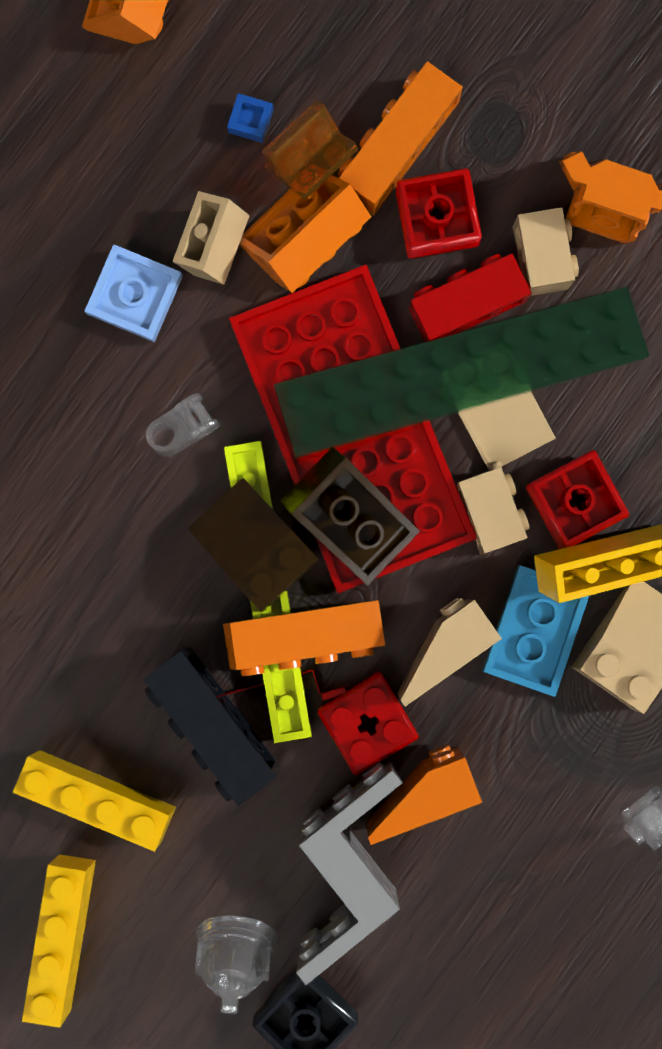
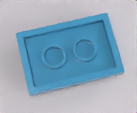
M518 565L496 628L502 639L489 648L482 671L555 697L589 596L558 603L538 591L535 570Z

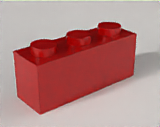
M513 253L501 258L500 254L491 256L480 263L481 268L468 273L467 270H461L448 277L447 284L436 289L433 285H429L413 294L414 299L410 301L409 311L427 348L527 302L532 293Z

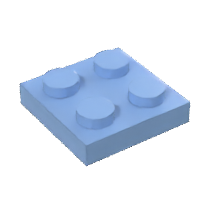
M113 244L84 312L91 317L155 343L183 275L180 271Z

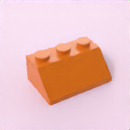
M90 0L82 28L132 44L154 40L162 30V17L169 0Z
M314 166L242 235L239 246L276 283L293 293L297 288L305 285L310 276L323 263L332 259L336 251L349 238L358 234L362 226L371 218V215L349 183Z

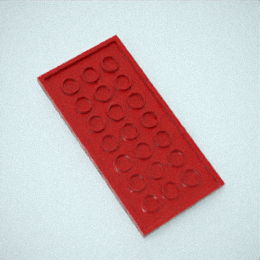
M367 265L355 268L229 318L294 484L296 485L333 446L420 531L376 578L477 539ZM316 538L337 593L364 584L353 571Z

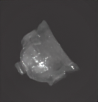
M234 915L216 916L204 920L196 928L198 945L195 975H201L204 983L213 991V994L223 998L221 1013L237 1014L239 999L247 997L261 981H269L270 963L278 945V935L269 925L256 919Z

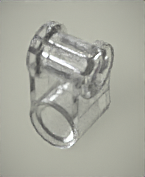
M200 393L187 397L148 426L146 430L147 442L158 455L163 457L173 456L192 443L208 436L220 426L218 420L212 419L201 403L203 397ZM192 412L196 414L201 423H197L191 414ZM171 430L174 432V439L170 445L159 446L156 444V436L160 431Z

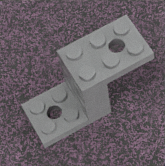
M390 759L383 764L379 762L362 773L364 779L354 788L350 784L346 785L332 797L334 803L324 812L321 808L316 809L302 822L305 826L301 829L299 846L344 903L330 916L331 922L320 931L317 927L312 929L299 942L301 946L298 951L296 973L305 985L400 910L396 888L348 828V826L402 784L399 771Z

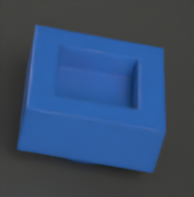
M238 93L227 126L228 133L263 143L274 110L273 103Z

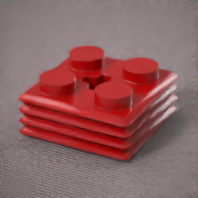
M464 168L397 181L395 192L408 258L423 257L479 246L482 234L469 169ZM434 208H439L440 213L445 214L442 220H437L436 217L431 216Z
M594 450L526 485V490L558 549L574 546L629 516L628 509L597 452ZM572 491L575 495L582 494L585 500L580 504L581 511L577 506L571 507L569 503L572 499Z
M381 672L373 674L347 690L346 693L335 697L318 708L319 717L354 775L361 774L419 738L416 729ZM363 714H367L369 718L376 716L378 721L374 723L375 730L369 732L367 729L360 730L358 728L362 723L360 716Z

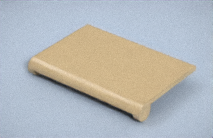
M505 342L438 375L489 471L500 468L556 439Z

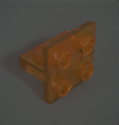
M316 100L266 146L262 153L268 160L265 164L268 173L306 199L319 189L321 184L338 168L343 166L358 151V147L354 141L339 132L325 105Z

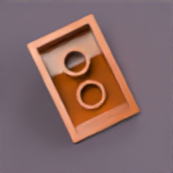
M444 745L429 751L430 757L422 760L366 821L370 845L482 803L466 758L458 747L451 749L450 745Z

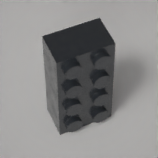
M192 647L181 650L143 679L148 686L144 689L148 698L156 707L163 706L171 716L168 720L170 727L180 739L186 736L194 747L191 753L195 761L203 770L209 768L218 779L215 782V786L226 801L229 802L233 799L236 805L240 806L276 778L280 767L279 763L228 695H223L226 694Z

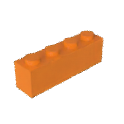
M428 61L419 72L416 70L412 71L403 85V94L397 101L393 98L387 104L381 115L382 122L376 130L371 127L365 133L359 144V147H361L360 151L354 159L349 156L338 171L339 179L352 186L367 211L373 216L395 189L397 181L404 177L459 104L463 86Z
M378 600L223 624L229 669L241 670V676L265 673V665L277 663L279 670L302 667L301 659L315 657L316 664L338 661L337 653L351 651L352 658L374 655V647L385 646Z

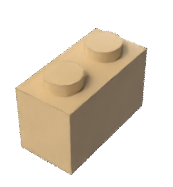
M198 191L173 262L196 277L224 285L249 215L230 199Z
M563 208L518 214L513 224V232L520 270L532 293L530 296L568 290L575 281V277H578L579 267L576 255H571L569 241L572 240V227L570 220L564 219Z
M502 467L456 484L477 537L475 542L480 555L527 539L525 532L529 530L527 517L522 508L517 510L512 497L516 495L513 479L509 473L504 475Z

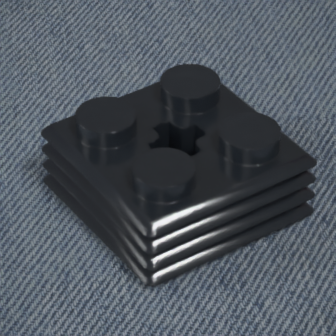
M295 970L257 1010L253 1017L252 1026L274 1049H336L358 1025V1013L320 975L305 985ZM299 1015H312V1024L308 1021L300 1024Z

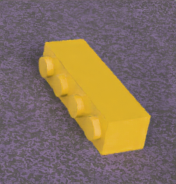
M662 524L535 555L538 591L552 600L562 603L662 577Z
M41 750L27 757L13 790V793L154 852L161 844L176 809L171 804Z
M59 854L48 864L22 1022L60 1028L71 1012L96 860Z

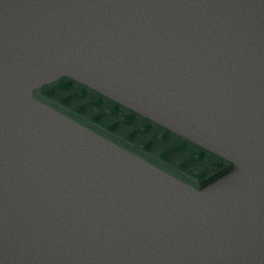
M628 287L277 383L274 384V390L295 459L329 450L331 447L336 448L642 361L650 355Z

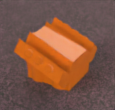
M582 151L571 152L558 161L574 191L566 215V219L570 220L572 226L628 244L629 242L636 241L639 231L646 229L651 214L662 211V183L656 185L651 174L607 159H600L588 164Z

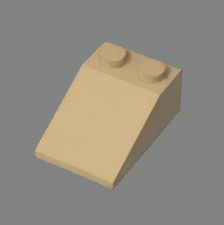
M644 581L628 585L624 588L571 666L629 708L645 714L662 689V594Z
M457 597L439 610L443 616L435 621L397 692L399 699L405 707L502 639L475 600L465 599L463 601L462 598L458 599Z

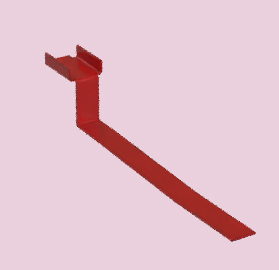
M309 670V671L303 672V673H301V674H305V673L311 672V671H313V670ZM313 671L318 692L322 696L323 701L346 693L345 688L348 685L320 693ZM263 683V684L256 685V686L248 687V688H245V689L237 690V691H234V692L226 693V694H223V695H228V694L236 693V692H239V691L247 690V689H250V688L258 687V686L264 685V683Z

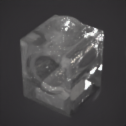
M656 786L621 812L629 822L624 828L637 845L644 842L653 851L662 846V788Z

